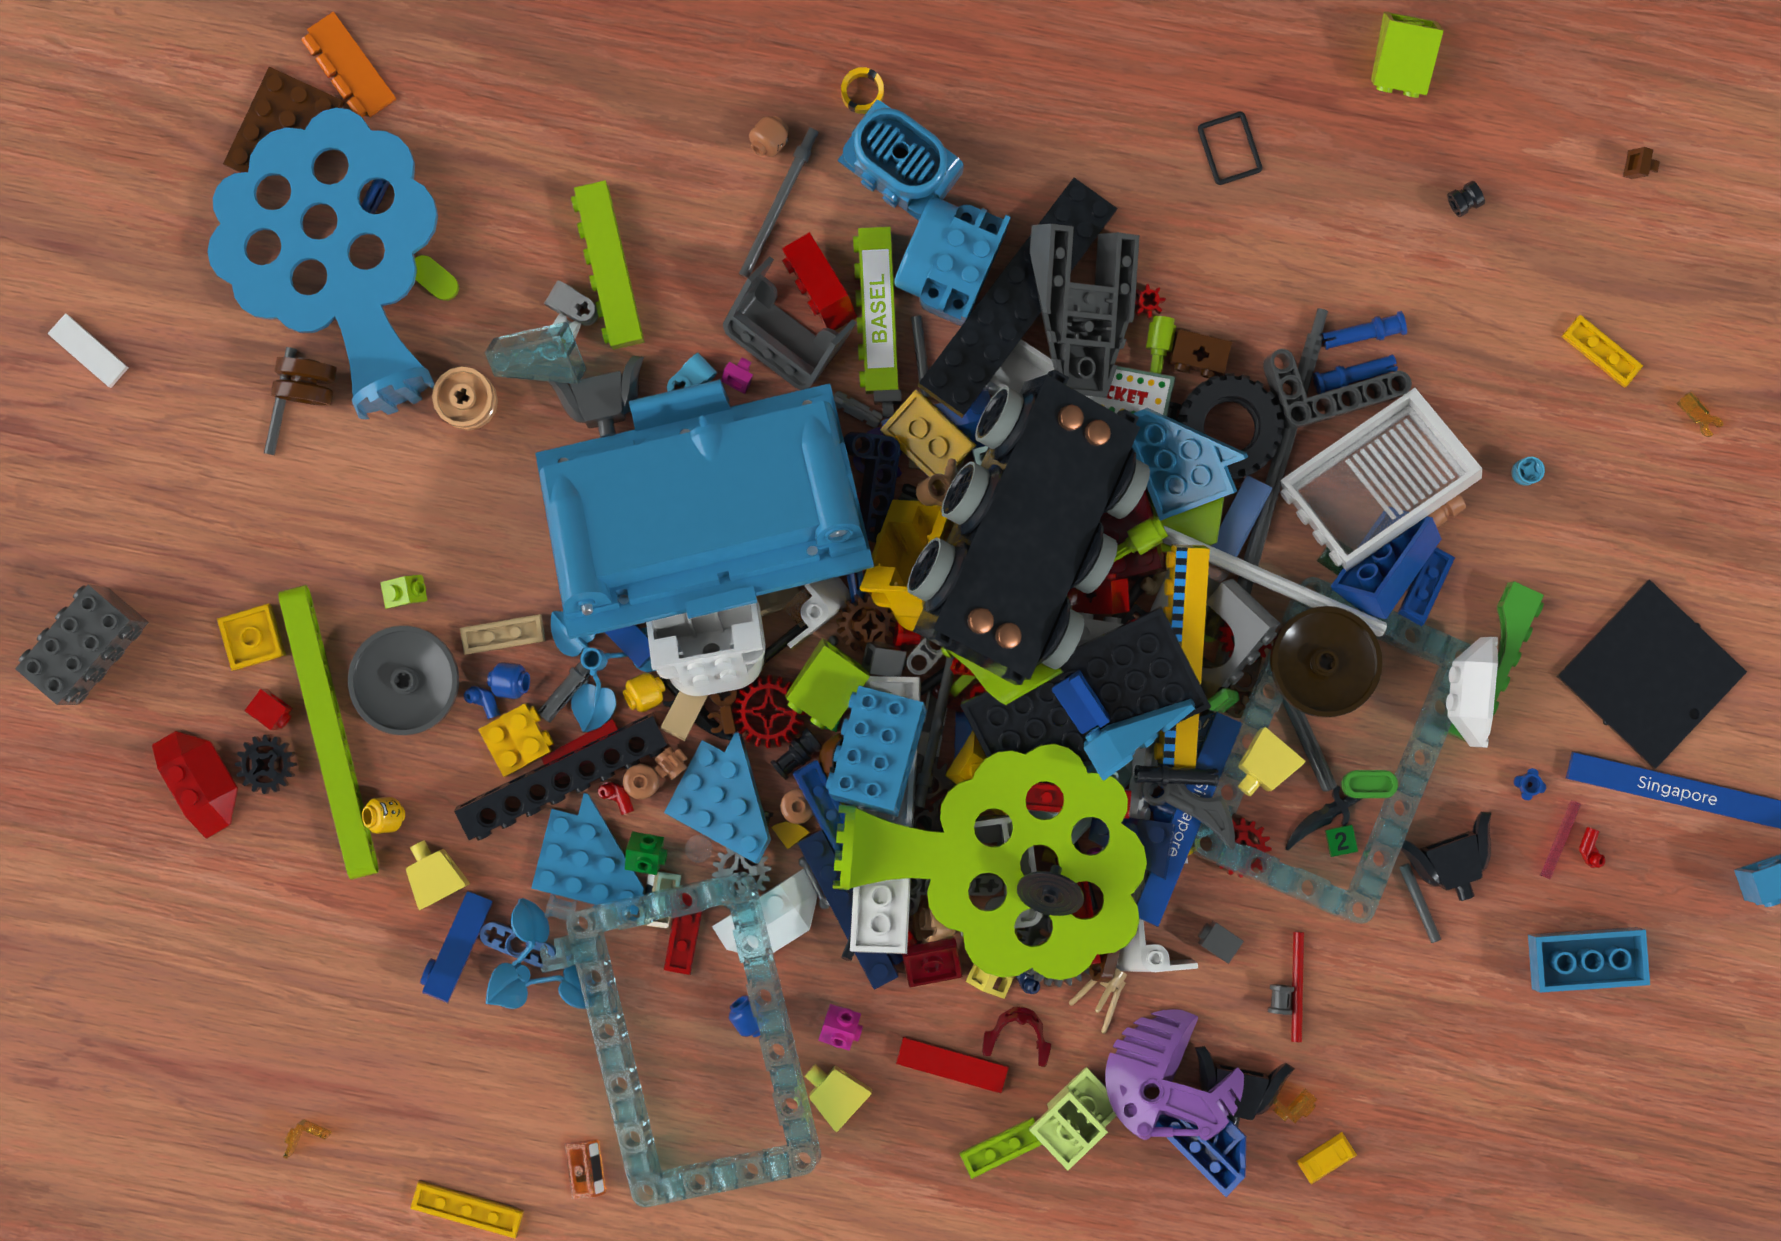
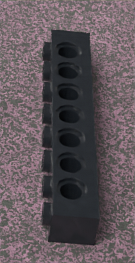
M654 712L583 747L458 805L454 813L468 840L475 837L477 841L490 836L492 834L491 830L500 825L502 829L516 823V818L523 814H526L527 817L532 816L542 810L540 806L548 802L551 805L557 804L566 799L565 794L573 790L576 793L582 792L591 786L590 782L598 778L600 781L607 780L615 775V770L623 766L625 769H629L639 764V759L648 754L650 758L661 754L665 750L664 747L667 746L668 741L660 729L661 726ZM633 737H640L644 740L645 744L640 749H634L630 746L629 740ZM610 748L616 749L620 757L615 761H610L604 755L606 750ZM589 760L594 763L595 769L590 773H586L581 770L580 763ZM560 772L567 773L570 777V782L564 785L559 784L555 780L556 774ZM535 784H540L545 788L546 793L542 796H535L531 792V787ZM510 796H515L520 800L521 805L517 808H511L507 805L506 799ZM485 808H491L495 811L496 817L492 820H487L482 816L481 811Z

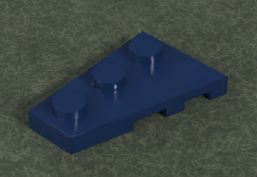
M1092 817L1088 839L1105 848L1109 840V829L1101 819ZM1131 817L1129 819L1124 818L1121 823L1135 832L1144 846L1147 861L1146 870L1166 880L1176 826L1165 822Z

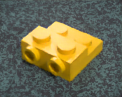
M528 703L522 704L478 729L503 777L553 752L551 745L554 742L547 730L542 731L538 724L541 718L534 706L529 707Z

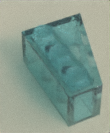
M568 321L493 338L484 352L495 377L579 384L587 370Z

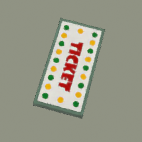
M1117 366L1107 397H1086L1116 414L1124 409L1135 413L1149 408L1164 416H1168L1176 378Z

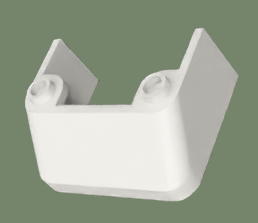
M839 577L804 585L812 595L801 607V617L808 628L787 644L790 649L795 648L837 615L839 609L847 607L845 601H850V592Z
M1145 870L1142 882L1135 892L1131 894L1135 903L1138 901L1150 872L1148 870ZM1140 920L1136 935L1127 946L1120 950L1116 968L1128 972H1164L1197 969L1198 963L1194 959L1170 961L1169 954L1163 946L1159 944L1146 945L1144 921Z

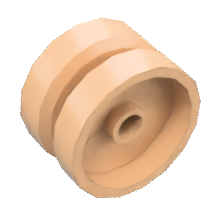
M457 367L449 369L439 377L434 385L432 394L434 409L443 420L457 429L467 431L479 429L490 422L496 413L498 404L496 389L488 378L473 368ZM465 395L470 397L468 402H462V398Z

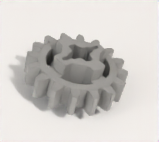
M727 847V854L719 852L718 856L722 860L721 862H713V866L717 867L718 871L712 873V877H719L720 881L715 886L720 887L723 885L725 889L722 895L725 896L731 892L732 900L735 901L738 895H741L743 901H747L748 894L756 898L758 897L757 889L762 891L766 889L762 882L771 880V877L765 875V872L772 869L771 866H765L764 864L769 858L768 855L763 856L759 864H751L745 857ZM735 854V863L732 867L724 868L729 857ZM740 859L743 867L749 869V873H746L743 881L740 874H735V870L739 868ZM754 875H760L757 883L749 888V879ZM726 879H733L738 883L739 889L732 887Z

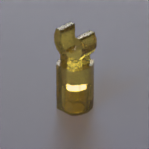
M1692 391L1677 402V405L1695 424H1700V431L1706 437L1713 435L1708 427L1710 422L1715 424L1717 428L1724 425L1720 418L1709 414L1710 410Z

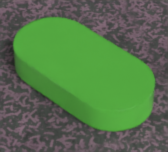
M1354 770L1344 775L1341 787L1343 792L1350 798H1389L1396 793L1398 780L1392 772L1387 770Z

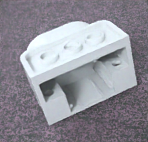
M758 600L757 603L688 619L687 613L646 622L652 669L656 670L660 677L670 679L674 687L684 694L705 696L741 689L755 681L763 669L765 638Z

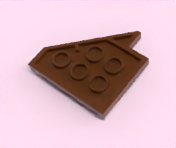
M268 67L223 165L239 173L248 172L250 155L257 143L270 132L283 128L305 130L312 118L324 110L342 108L344 101L274 68Z

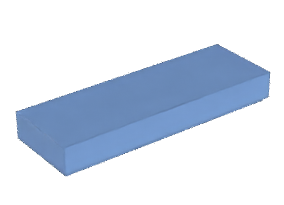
M1246 476L1219 528L1218 541L1211 546L1237 557L1272 487L1250 476Z

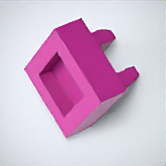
M743 357L737 366L729 362L724 369L721 382L745 394L750 387L753 374L749 373V367L752 362Z

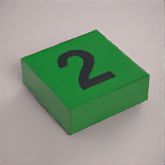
M1352 824L1324 830L1330 857L1358 852Z

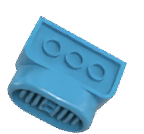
M876 100L853 130L852 136L843 148V154L838 159L839 163L862 179L861 184L872 192L876 189L884 195L882 199L894 208L898 205L918 221L928 201L932 197L943 200L961 177L964 169L963 162L947 150L938 137L904 112L892 109L880 100ZM898 148H903L908 152V155L905 158L899 159L893 155V152Z
M932 197L920 217L894 280L895 286L919 297L920 305L927 312L962 326L973 310L1006 235L1011 217L1005 215V218L1002 219L988 213L984 208L979 209L967 204L958 207L940 198Z

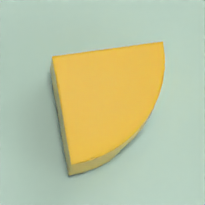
M781 822L771 827L787 849L810 833L804 826L790 822Z

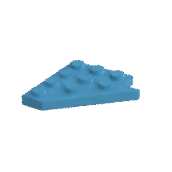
M1149 408L1133 413L1139 417L1136 425L1140 429L1132 447L1135 449L1136 459L1149 466L1150 475L1147 489L1160 521L1237 491L1227 466L1248 458L1247 453Z
M735 732L725 752L702 740L664 813L750 861L759 864L771 841L743 736Z
M583 794L578 815L551 809L531 889L638 915L645 887L635 871L625 870L626 855L590 794Z

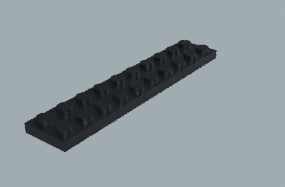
M1074 177L1038 225L1058 224L1074 227L1071 259L1072 272L1118 208ZM1031 235L918 384L919 388L961 418L964 417L1041 313L1030 256Z

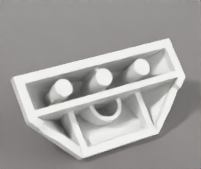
M1480 637L1452 662V667L1449 670L1450 693L1446 699L1447 717L1470 747L1488 748V736L1490 735L1493 720L1498 667V649L1496 647L1498 637Z
M803 868L713 925L712 928L726 950L765 959L810 930L818 895Z

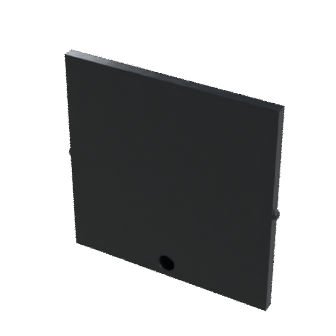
M1649 579L1556 677L1603 720L1604 725H1608L1653 769H1656L1737 684L1747 671L1701 629L1699 623H1695Z

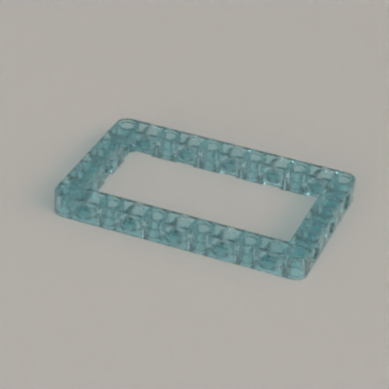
M1310 577L1299 583V585L1304 587L1307 585L1312 586L1317 593L1356 609V607L1333 591L1331 588L1332 584L1320 578ZM1290 599L1277 634L1292 617L1312 607ZM1393 610L1387 619L1375 617L1387 623L1384 634L1376 636V638L1432 662L1439 667L1395 773L1398 780V789L1393 796L1384 800L1349 889L1345 890L1330 884L1331 881L1304 869L1286 865L1280 862V859L1251 846H1244L1235 842V848L1230 850L1221 838L1202 822L1191 846L1193 853L1203 859L1345 921L1356 924L1367 923L1375 914L1452 724L1447 717L1448 710L1446 708V699L1450 693L1449 670L1452 667V662L1456 659V652L1461 651L1463 653L1471 646L1462 640L1425 624L1420 626ZM1407 629H1411L1415 633L1416 638L1413 643L1409 642L1405 637ZM1271 649L1267 654L1240 719L1241 727L1211 797L1222 796V787L1224 785L1230 786L1233 790V797L1230 800H1225L1231 817L1233 813L1237 812L1244 792L1238 788V785L1247 775L1238 767L1247 751L1242 744V739L1244 735L1254 738L1260 728L1266 727L1268 729L1274 713L1278 712L1283 701V697L1275 686L1271 674ZM1265 685L1273 687L1275 691L1273 699H1268L1263 694ZM1438 700L1445 705V712L1442 715L1435 710V703ZM1418 750L1425 756V761L1422 765H1419L1414 758ZM1396 801H1400L1404 805L1405 809L1401 816L1394 811ZM1203 836H1208L1212 840V847L1209 851H1204L1200 846V840ZM1377 851L1381 852L1384 856V862L1381 866H1377L1373 861V856ZM1254 858L1260 859L1263 864L1262 870L1259 873H1255L1251 869V862ZM1305 880H1309L1313 885V891L1309 895L1304 894L1301 888ZM1357 902L1361 903L1364 909L1360 917H1356L1352 911L1354 904Z
M738 872L584 907L572 913L567 919L566 928L633 1201L641 1207H651L811 1173L820 1162L821 1149L754 878L746 872ZM735 881H740L744 884V894H739L735 891ZM683 893H687L691 896V906L685 905L683 903ZM631 905H635L639 908V918H636L631 914ZM724 905V907L727 906V909L730 908L735 927L732 931L740 963L744 965L748 981L746 984L753 1017L757 1018L766 1071L770 1072L774 1088L772 1096L779 1125H783L787 1145L661 1171L604 932L617 928L623 930L649 924L665 917L671 916V918L702 912L714 906ZM579 917H584L587 920V929H583L579 925ZM748 935L757 938V948H753L748 944ZM592 970L600 973L601 982L593 980ZM762 989L770 992L771 1002H766L761 998L760 991ZM605 1024H609L613 1027V1036L608 1035L606 1033L604 1028ZM780 1044L784 1048L785 1054L781 1056L776 1054L773 1045ZM618 1078H623L626 1081L627 1089H623L618 1085ZM786 1099H794L798 1104V1109L789 1108ZM631 1131L636 1132L640 1136V1142H635L631 1138ZM799 1153H807L811 1158V1163L803 1162L799 1157ZM747 1163L754 1164L758 1169V1174L750 1173L747 1169ZM695 1174L704 1177L705 1185H701L695 1180ZM643 1185L650 1186L653 1190V1195L646 1194Z

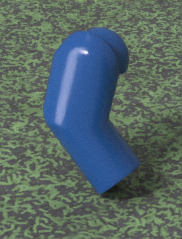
M472 686L464 692L465 701L470 704L474 703L483 706L488 719L501 715L491 691L478 686Z

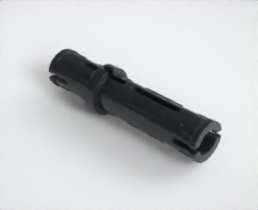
M1160 764V766L1136 765L1133 774L1134 777L1138 776L1134 778L1135 783H1158L1159 786H1166V784L1217 786L1219 781V775H1214L1218 773L1216 768L1168 767L1167 764Z

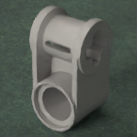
M557 280L544 304L555 312L562 313L572 320L581 323V325L589 326L594 324L598 319L596 305L569 285ZM581 308H588L590 313L588 315L581 314L579 311Z

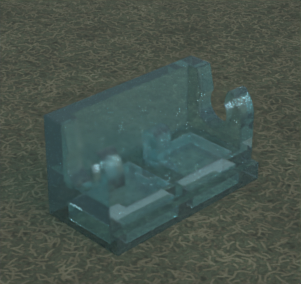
M578 932L554 939V947L556 949L554 956L548 954L546 944H543L540 948L543 963L542 973L568 968L584 962Z

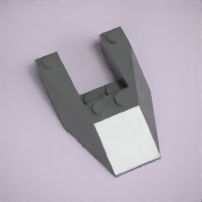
M1058 224L1032 225L1030 256L1053 368L1068 376L1069 379L1066 385L1085 396L1107 397L1118 366L1115 365L1119 350L1124 348L1127 340L1124 339L1128 324L1133 322L1140 235L1119 232L1099 234L1095 285L1070 282L1074 227Z

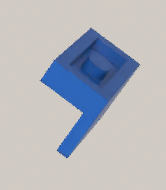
M1080 670L1052 687L1053 693L1081 734L1086 733L1097 725L1101 728L1110 722V715Z

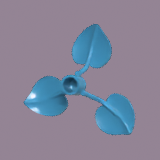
M553 611L551 613V632L557 648L567 656L577 657L581 654V664L590 670V675L593 676L596 687L592 684H583L571 699L572 711L583 732H590L608 722L614 714L617 705L614 691L609 688H601V681L597 671L604 669L610 658L628 656L624 652L605 653L600 649L590 648L588 643L594 640L596 634L569 639L564 612ZM647 627L640 628L648 636ZM651 659L642 668H639L634 663L636 668L641 671H656L652 669Z
M525 898L518 899V903L511 915V926L515 935L520 940L529 942V945L512 964L502 963L494 969L488 983L486 1004L517 1009L525 1004L528 995L527 987L529 985L559 981L561 982L558 987L559 995L567 1004L579 1009L593 1007L595 993L589 974L579 966L570 965L566 967L563 971V976L556 975L530 979V970L525 965H521V962L535 947V942L544 943L547 941L550 931L549 922L544 912L535 903Z

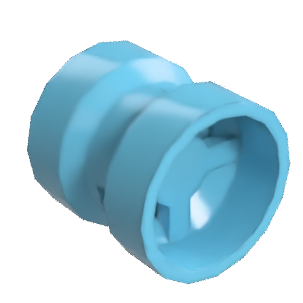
M1533 456L1517 461L1511 470L1513 480L1522 486L1540 481L1545 473L1543 462Z

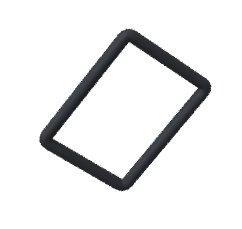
M1236 112L1198 126V132L1217 185H1223L1262 171L1263 167L1243 112ZM1240 117L1257 168L1220 180L1203 129Z

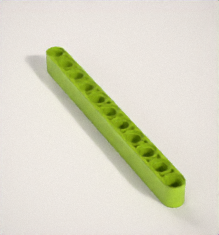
M307 585L280 591L278 594L347 874L351 880L376 874L379 872L378 861L370 830L362 821L364 805L310 590Z

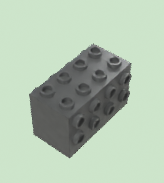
M90 584L80 587L73 595L75 600L70 606L62 608L55 616L57 621L50 629H44L37 637L38 643L32 650H26L18 660L20 664L15 669L56 705H78L83 702L90 690L104 678L108 669L122 657L127 647L141 635L143 629L149 623L108 587Z

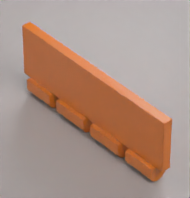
M334 11L307 29L309 33L301 41L312 56L323 52L315 60L328 78L337 73L339 74L331 82L343 99L354 95V97L347 101V105L353 112L361 117L367 114L369 117H372L397 100Z

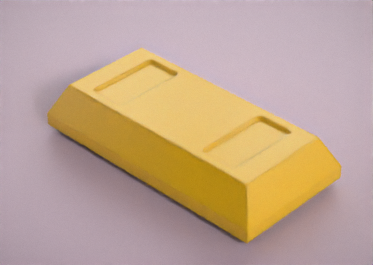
M1341 1132L1296 1162L1310 1184H1313L1357 1156L1343 1132Z

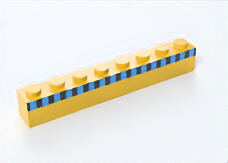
M1171 544V551H1167L1166 567L1170 568L1169 579H1165L1164 593L1168 596V605L1164 606L1163 610L1201 684L1210 548L1204 545ZM1199 713L1177 723L1166 732H1158L1159 743H1155L1154 758L1158 760L1159 764H1167L1168 767L1196 768Z

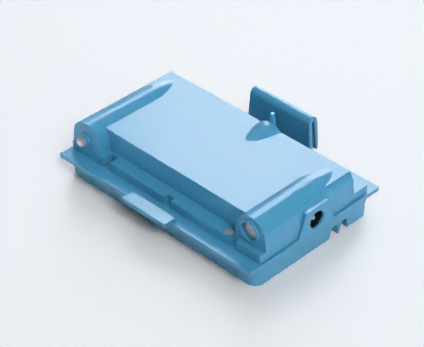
M720 379L629 401L634 430L535 453L568 638L590 636L687 613L688 619L757 603L756 596L873 568L872 555L830 383L732 407Z

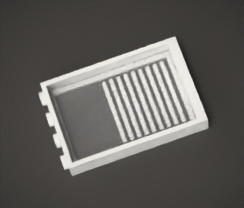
M1413 388L1281 479L1282 490L1280 494L1287 504L1293 503L1298 509L1296 514L1304 525L1309 523L1313 528L1314 532L1312 534L1321 546L1325 544L1331 551L1329 556L1338 567L1342 565L1348 571L1482 479V467L1419 391Z

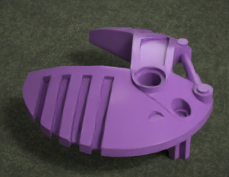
M1170 1009L1151 1013V1015L1156 1016L1153 1019L1139 1018L1133 1022L1138 1027L1135 1029L1127 1027L1122 1032V1035L1126 1036L1123 1041L1116 1040L1113 1048H1116L1117 1051L1115 1054L1110 1053L1107 1060L1105 1073L1106 1090L1115 1114L1129 1131L1143 1140H1147L1150 1137L1200 1136L1201 1140L1204 1141L1211 1139L1229 1123L1227 1119L1228 1114L1235 1115L1238 1109L1235 1105V1099L1237 1097L1241 1101L1244 1088V1074L1237 1067L1208 1092L1172 1082L1197 1023L1198 1016L1184 1010ZM1150 1087H1155L1160 1090V1093L1155 1099H1147L1145 1097L1146 1090ZM1165 1114L1194 1124L1198 1129H1173V1127H1155L1159 1116Z

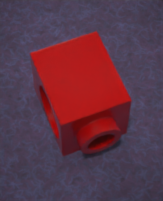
M260 689L244 711L269 730H277L287 725L291 719L289 713L293 708L268 689Z

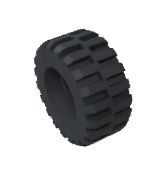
M1226 373L1224 376L1216 375L1199 384L1182 403L1176 421L1205 434V418L1215 405L1223 402H1234L1243 406L1250 413L1254 421L1255 431L1251 442L1241 450L1247 453L1248 458L1227 466L1232 479L1236 480L1255 473L1274 457L1277 452L1276 449L1282 441L1281 430L1284 428V420L1280 418V413L1282 412L1280 404L1276 405L1273 400L1274 394L1271 391L1267 392L1263 388V383L1258 380L1254 382L1250 380V376L1243 374L1235 376L1234 373Z

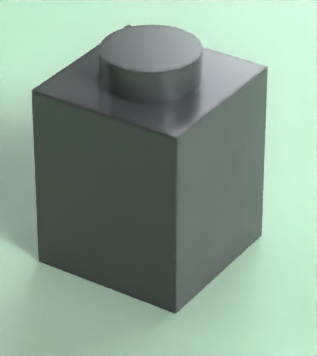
M867 642L861 666L870 674L901 677L902 670L907 665L906 651L892 643Z
M1212 921L1210 925L1206 923L1198 935L1201 938L1198 942L1201 946L1228 964L1244 942L1215 921Z

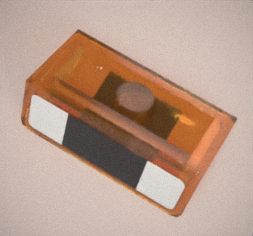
M593 1139L565 1144L572 1199L595 1198L605 1194L606 1188L599 1141Z

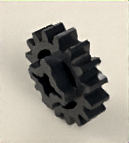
M263 735L262 741L258 736L252 737L253 745L245 742L243 745L246 751L237 752V755L242 758L241 762L235 763V766L242 768V771L237 773V777L245 776L246 779L243 785L253 784L252 792H258L262 788L263 794H269L270 787L273 792L280 791L279 784L282 786L289 785L286 777L295 776L290 771L291 767L297 766L296 762H291L290 760L295 755V752H287L286 749L290 745L288 742L279 744L281 737L276 736L272 741L270 735ZM262 746H270L274 749L270 750L268 753H265L263 750H260L259 748ZM250 759L252 760V769H251V770H250V768H249V761H250ZM270 759V762L268 763L270 769L262 768L264 766V762L262 760ZM281 759H283V769H282V770H281V768H280V760H281ZM263 776H268L274 781L265 783L259 781V779Z

